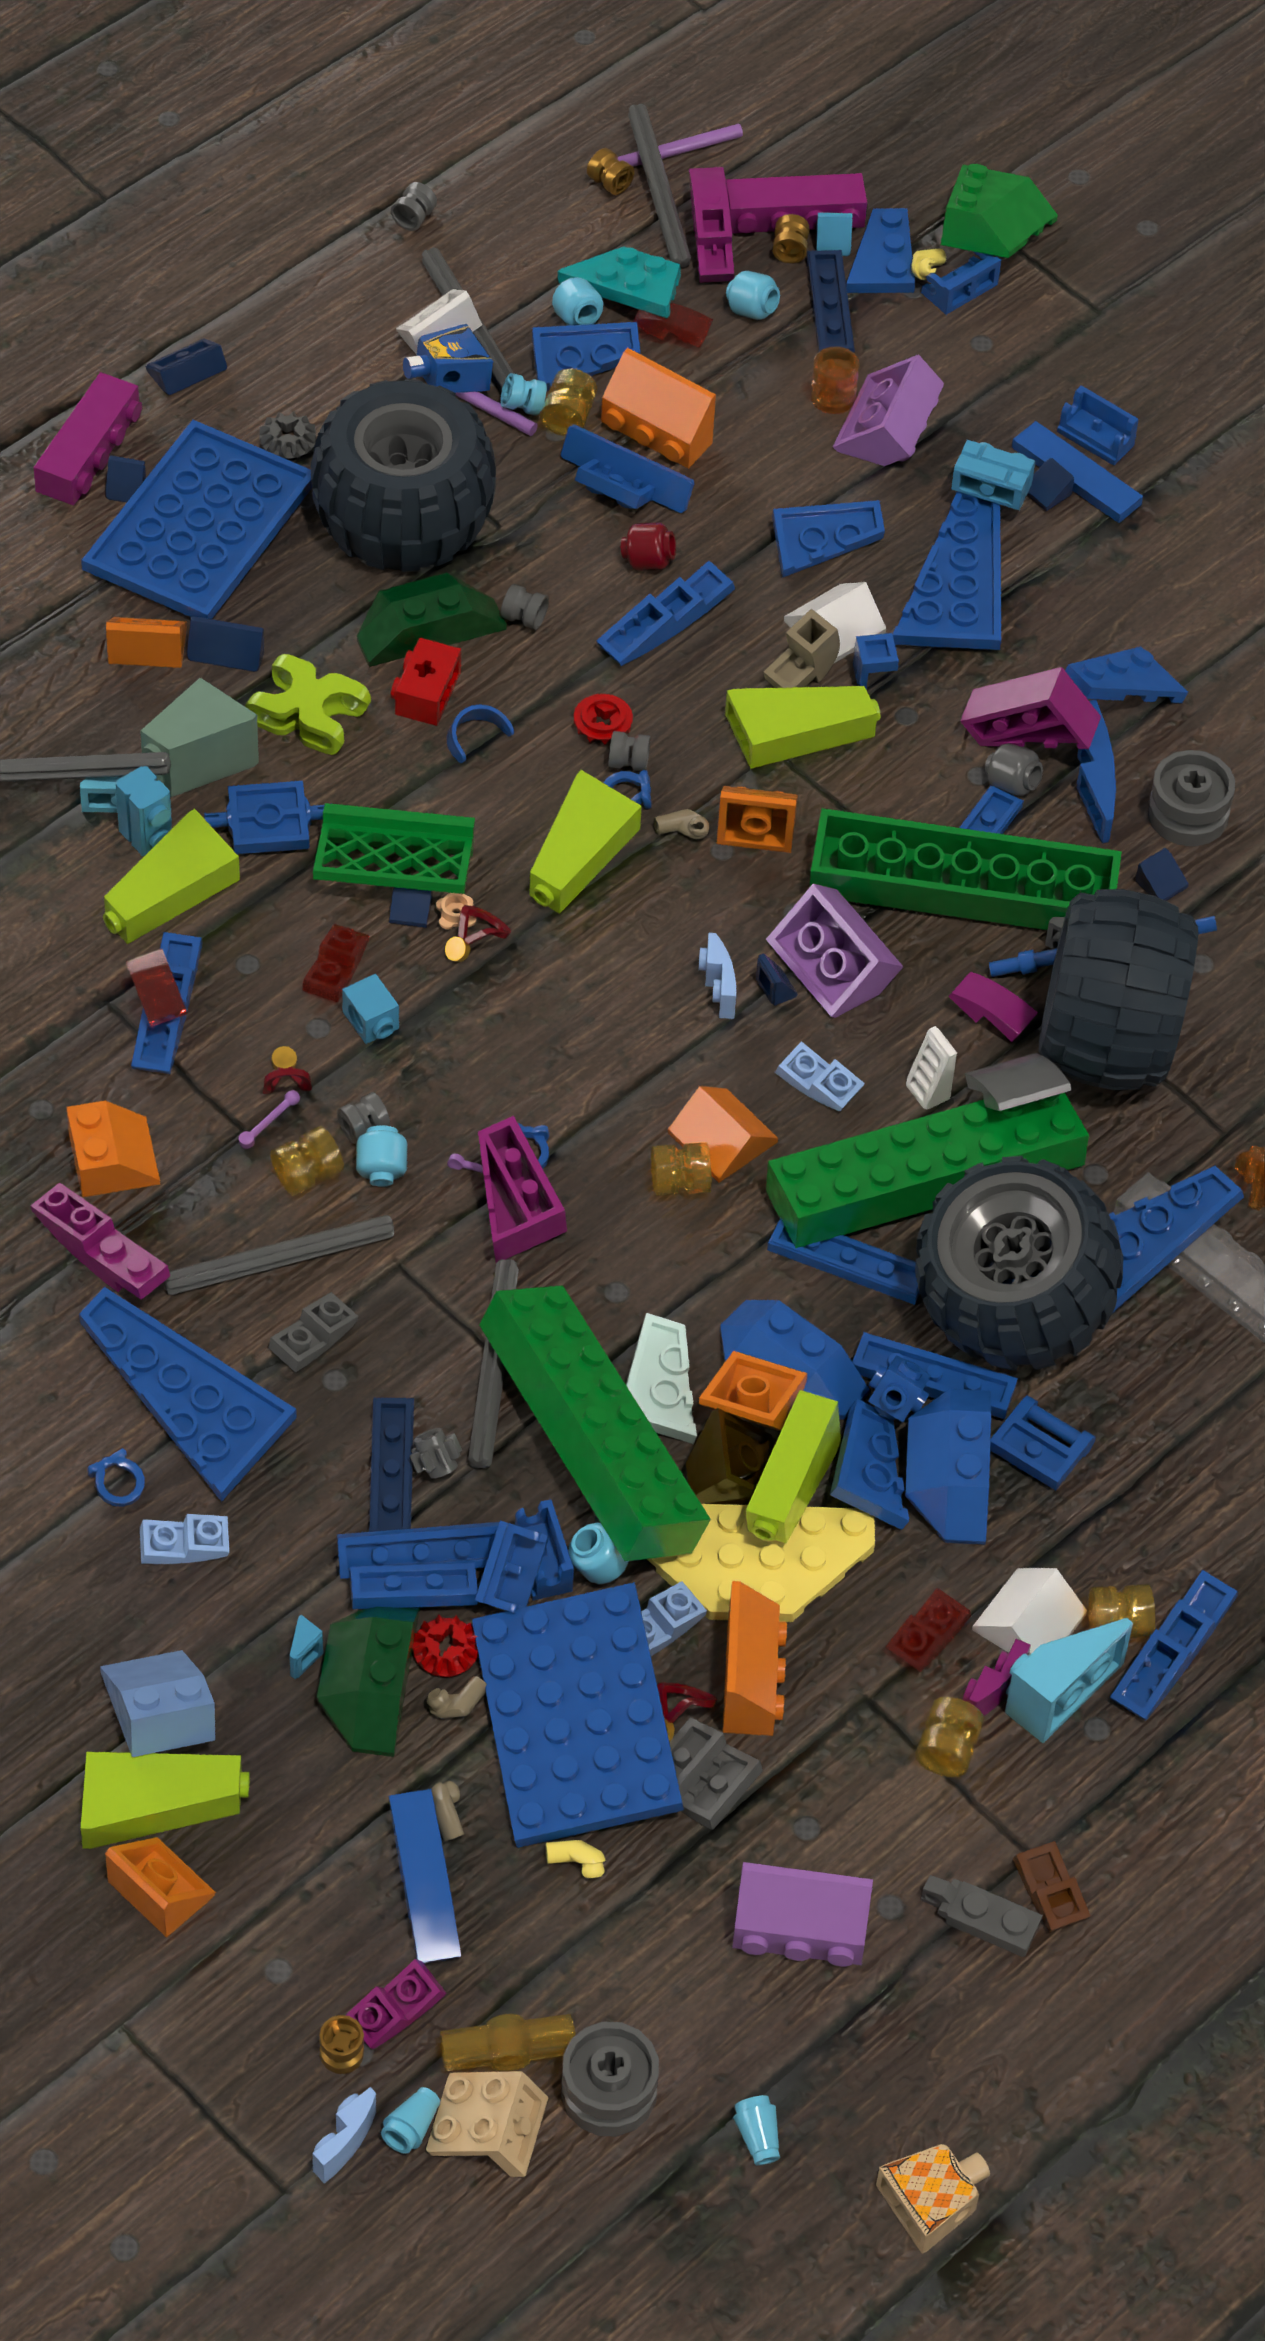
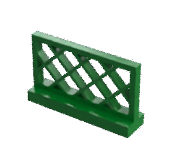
M325 803L323 824L313 868V879L465 894L470 858L474 848L475 818ZM356 849L364 854V856L355 860L347 855ZM408 850L418 851V852L412 854V853H411L410 851H408ZM393 853L402 858L393 864L385 859V857ZM447 854H452L455 856L450 858ZM433 856L440 863L429 868L422 861ZM335 859L343 864L339 868L323 867V865ZM375 863L381 869L374 872L366 871L363 868ZM412 866L419 873L405 875L401 871ZM450 870L458 877V880L441 878L439 875Z

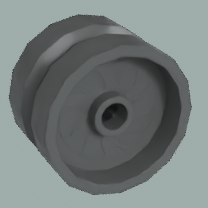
M1185 750L1175 752L1164 758L1155 770L1149 799L1148 818L1152 828L1161 837L1177 845L1194 847L1209 844L1219 838L1228 826L1230 808L1235 792V778L1231 769L1220 758L1205 751Z
M600 2022L581 2030L571 2039L563 2055L561 2100L567 2115L581 2129L597 2136L617 2137L635 2131L649 2118L657 2099L659 2058L653 2043L639 2029L622 2022Z

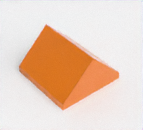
M113 617L106 622L108 664L182 668L187 621Z
M699 1086L668 1128V1134L718 1183L778 1143V1137L726 1088Z
M733 1351L699 1397V1404L711 1410L719 1408L739 1419L781 1431L799 1390L804 1391L807 1373Z
M158 1837L112 1846L105 1853L108 1882L166 1938L208 1903L216 1893Z

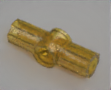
M504 2014L491 2018L487 2021L486 2025L440 2031L441 2053L445 2072L492 2066L497 2071H514L524 2068L531 2060L563 2056L571 2039L575 2036L573 2019L571 2014L524 2020L522 2016L517 2014Z

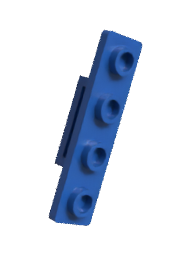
M573 424L568 427L561 457L580 466L578 467L575 481L586 485L587 490L595 494H605L614 498L620 506L629 509H637L653 500L679 513L687 510L694 487L693 479Z

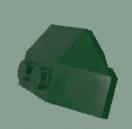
M443 573L378 591L357 634V642L368 666L372 667L405 658L408 650H414L419 637L452 645L507 630V625L504 618L501 617V612L492 597L449 573Z
M373 1607L362 1609L330 1624L317 1702L336 1729L345 1738V1742L352 1752L389 1757L395 1756L413 1653L414 1633L417 1630L420 1607Z

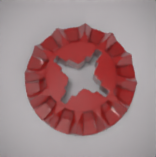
M610 694L591 695L583 699L575 708L574 724L577 726L578 735L585 734L589 742L597 739L602 740L605 745L608 740L612 739L613 731L630 733L633 721L632 710L624 700ZM597 716L604 720L610 718L609 725H606L604 722L597 723Z
M438 1614L430 1622L423 1621L421 1628L417 1633H414L413 1654L417 1663L425 1671L442 1677L456 1676L467 1671L477 1660L476 1637L478 1636H475L472 1624L460 1621L457 1615L453 1618H443ZM449 1634L452 1635L454 1646H449L447 1651H444L443 1656H440L439 1643L437 1641L443 1642L445 1637H448Z

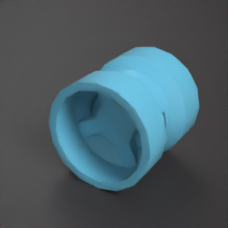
M510 373L503 384L501 406L512 410L517 407L522 408L525 413L537 416L545 402L546 383L536 379L526 381L523 376Z

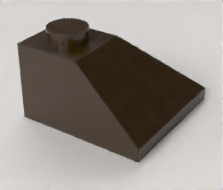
M719 1408L712 1411L686 1462L688 1484L700 1503L748 1505L774 1448L772 1435Z

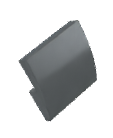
M1038 1053L965 1073L968 1088L982 1092L985 1107L998 1111L1071 1091L1070 1082L1060 1069L1048 1058Z
M691 1717L670 1741L684 1810L681 1812L713 1830L762 1773L761 1762L728 1745L724 1733Z

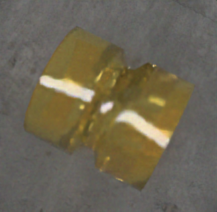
M573 368L558 371L553 378L549 395L546 397L541 410L540 418L543 425L553 433L561 436H566L568 427L573 424L584 429L589 416V410L592 408L597 395L598 387L595 380L587 373Z
M318 1126L300 1135L299 1143L290 1140L270 1152L272 1166L279 1181L286 1191L293 1196L313 1187L316 1178L325 1181L344 1170V1162L340 1150L331 1134L323 1126Z
M686 1143L681 1150H678L674 1144L651 1146V1175L654 1195H677L680 1189L683 1188L688 1194L710 1193L712 1179L708 1143Z
M1149 1584L1125 1585L1122 1592H1118L1115 1586L1090 1587L1088 1595L1090 1629L1128 1618L1133 1622L1130 1639L1150 1638L1155 1630V1607L1151 1586Z
M940 1697L934 1700L925 1723L926 1729L921 1734L915 1752L916 1760L920 1765L942 1776L959 1777L964 1775L968 1770L974 1752L973 1745L976 1744L984 1723V1716L981 1711L971 1703L958 1698Z

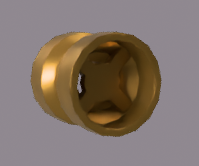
M602 148L597 151L587 166V175L595 182H602L604 188L613 195H619L624 192L631 184L635 173L633 166L626 161H619L617 155L608 148Z
M783 215L776 222L773 254L779 261L784 263H797L803 260L807 254L808 243L806 240L809 236V224L806 219L799 215Z
M345 2015L334 2016L327 2020L321 2027L319 2036L321 2061L333 2073H351L363 2061L364 2033L362 2026L356 2019Z

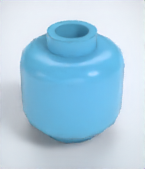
M742 271L735 276L734 280L729 282L726 297L729 300L731 310L735 314L761 320L777 309L780 301V291L774 279L770 276L752 271Z
M579 277L569 278L562 282L553 294L552 305L554 311L568 326L594 324L603 312L604 303L601 295L585 279Z
M380 1125L367 1128L366 1133L362 1134L356 1142V1170L359 1175L370 1179V1184L373 1186L384 1187L392 1185L393 1180L402 1177L407 1171V1140L398 1133L396 1128Z
M598 1522L588 1524L579 1529L569 1544L568 1552L573 1566L592 1583H610L625 1571L629 1562L623 1560L606 1530Z

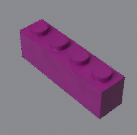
M862 173L726 179L732 233L775 232L777 220L783 215L788 214L799 215L806 219L809 224V230H816L818 213H852V228L865 227L867 199Z
M102 372L98 374L33 467L36 492L74 506L80 496L89 491L95 474L98 470L105 468L109 454L115 445L119 446L122 443L126 429L131 422H136L141 414L142 403L139 401L138 385Z

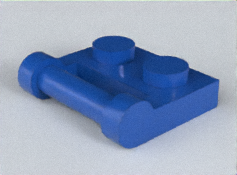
M1026 1395L990 1439V1451L1056 1491L1081 1458L1089 1453L1095 1443L1096 1436L1086 1430L1081 1433L1040 1408L1037 1400ZM1031 1420L1072 1446L1068 1448L1027 1421Z

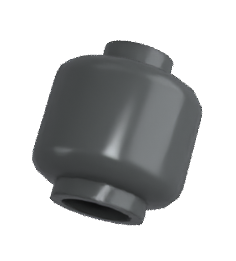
M1007 743L1001 745L988 756L985 763V771L988 774L991 786L1015 796H1024L1030 791L1035 790L1040 784L1043 766L1037 753Z

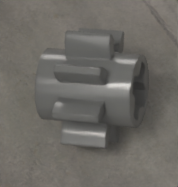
M434 1428L423 1432L414 1439L416 1447L411 1449L412 1454L409 1456L417 1473L426 1470L430 1478H438L458 1467L456 1458L461 1456L459 1452L462 1451V1448L455 1433L445 1436L442 1428Z

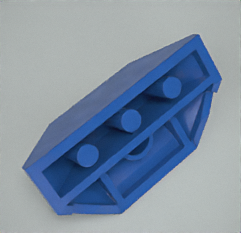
M745 1300L720 1325L725 1361L733 1351L807 1373L804 1391L838 1401L839 1419L844 1420L848 1416L849 1409L856 1399L863 1401L870 1393V1389L842 1345L780 1300Z
M949 1389L908 1418L905 1497L937 1531V1534L944 1543L986 1545L990 1473L991 1391Z

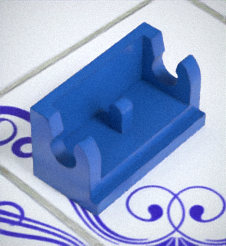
M974 252L982 261L973 256L969 259L968 263L942 278L935 273L928 274L926 279L931 284L926 283L923 285L921 293L947 315L998 285L1001 259L990 254Z
M1081 385L1075 391L1073 404L1070 405L1067 402L1064 404L1057 432L1108 463L1115 465L1134 447L1139 419Z
M551 1499L541 1501L538 1506L539 1512L534 1516L527 1517L524 1508L519 1509L515 1514V1525L549 1535L531 1593L533 1601L573 1592L574 1567Z
M500 1520L475 1601L516 1613L518 1608L527 1607L549 1535Z

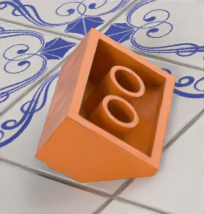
M627 348L623 352L602 397L601 422L609 428L636 440L639 444L664 455L670 461L677 462L689 469L713 443L716 394Z
M732 1581L727 1625L723 1733L773 1736L775 1720H783L784 1695H776L777 1683H784L786 1658H778V1646L786 1647L787 1622L779 1621V1604L740 1581Z

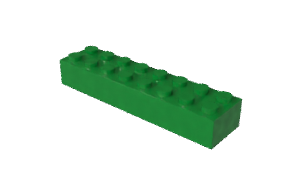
M821 808L809 888L812 884L837 889L850 902L1048 930V924L1052 917H1065L1070 901L1080 892L1094 895L1096 890L1117 889L1122 851Z
M1065 1092L1001 1111L985 1107L984 1100H980L769 1160L766 1193L779 1218L782 1219L795 1248H799L933 1209V1201L936 1195L947 1183L954 1185L964 1177L965 1170L983 1162L984 1166L1002 1162V1157L1023 1156L1029 1163L1037 1164L1043 1159L1066 1170L1083 1166L1086 1160L1089 1134Z
M564 1286L496 1291L479 1326L623 1560L634 1561L692 1554L711 1519Z

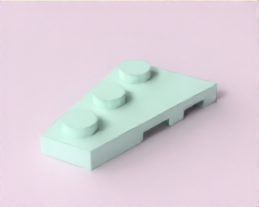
M646 1313L626 1386L656 1433L694 1444L697 1433L692 1415L693 1395L689 1387V1358L685 1325Z

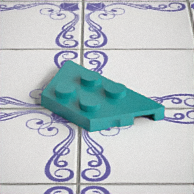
M624 246L557 271L559 284L569 278L579 277L587 280L603 298L664 318L670 316L671 300L675 299L676 286L679 285L681 277L680 264Z

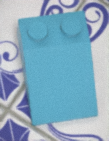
M1124 1618L1042 1644L1029 1656L1026 1653L1021 1655L1010 1670L1012 1678L1006 1690L1008 1699L1005 1713L1040 1742L1044 1743L1124 1664L1133 1622L1128 1618Z

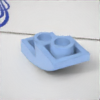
M709 933L708 947L700 948L699 971H706L705 986L713 987L712 1002L720 1003L719 1018L734 1019L736 980L732 961L719 936L716 933Z
M802 1041L775 1071L778 1076L800 1092L837 1111H841L865 1084L836 1059L831 1064H828Z
M187 1514L184 1522L143 1519L140 1526L141 1564L192 1563L228 1556V1516Z
M683 1581L650 1598L647 1608L641 1611L651 1656L686 1633L707 1613V1610Z
M371 2087L360 2095L357 2093L350 2095L340 2104L336 2113L337 2134L330 2133L326 2135L314 2148L312 2153L313 2172L324 2184L350 2160L365 2139L376 2113V2093Z

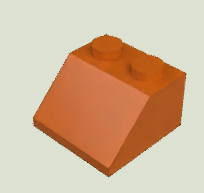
M723 786L720 796L717 844L791 853L798 795L781 791L772 792L748 789L746 787Z
M106 1100L66 1107L69 1137L82 1198L160 1185L146 1116Z

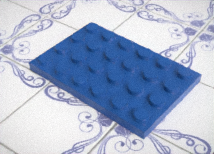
M192 419L81 560L82 570L187 616L212 619L312 489L311 469Z
M635 1582L518 1608L516 1613L505 1611L472 1619L475 1636H478L476 1637L483 1680L487 1684L485 1690L517 1848L684 1810Z

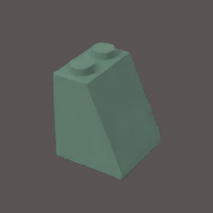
M202 678L194 682L140 731L142 753L166 752L169 754L171 761L169 773L155 776L157 781L160 780L170 790L171 797L247 770L259 763L257 714Z

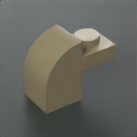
M810 609L786 632L789 648L763 672L765 680L775 688L805 687L813 679L819 683L831 669L840 649L838 629L813 609Z

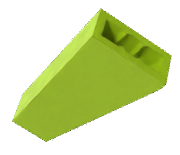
M865 686L745 688L727 690L725 715L750 769L875 737L876 723L881 718L879 705L875 699H870Z
M580 770L530 871L529 896L533 897L541 906H548L560 914L640 830L642 806L583 770Z
M196 809L191 810L104 896L105 914H103V920L107 928L113 934L118 933L127 944L133 942L239 881V856Z
M799 1390L746 1509L748 1531L752 1532L756 1537L765 1541L777 1540L783 1543L788 1542L841 1445L838 1401Z
M86 1752L81 1817L83 1848L92 1849L240 1814L241 1798H249L250 1772H242L241 1755L151 1753L132 1757L131 1753Z

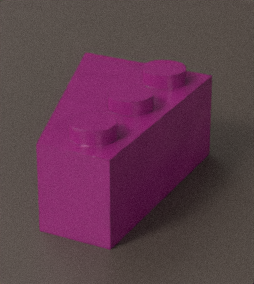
M1059 667L973 689L960 722L980 746H1001L1010 743L1024 747L1025 742H1044L1045 748H1056L1058 743H1077L1078 749H1089L1101 716L1066 671Z
M514 1115L478 1131L495 1262L497 1263L501 1259H508L567 1232L565 1209Z

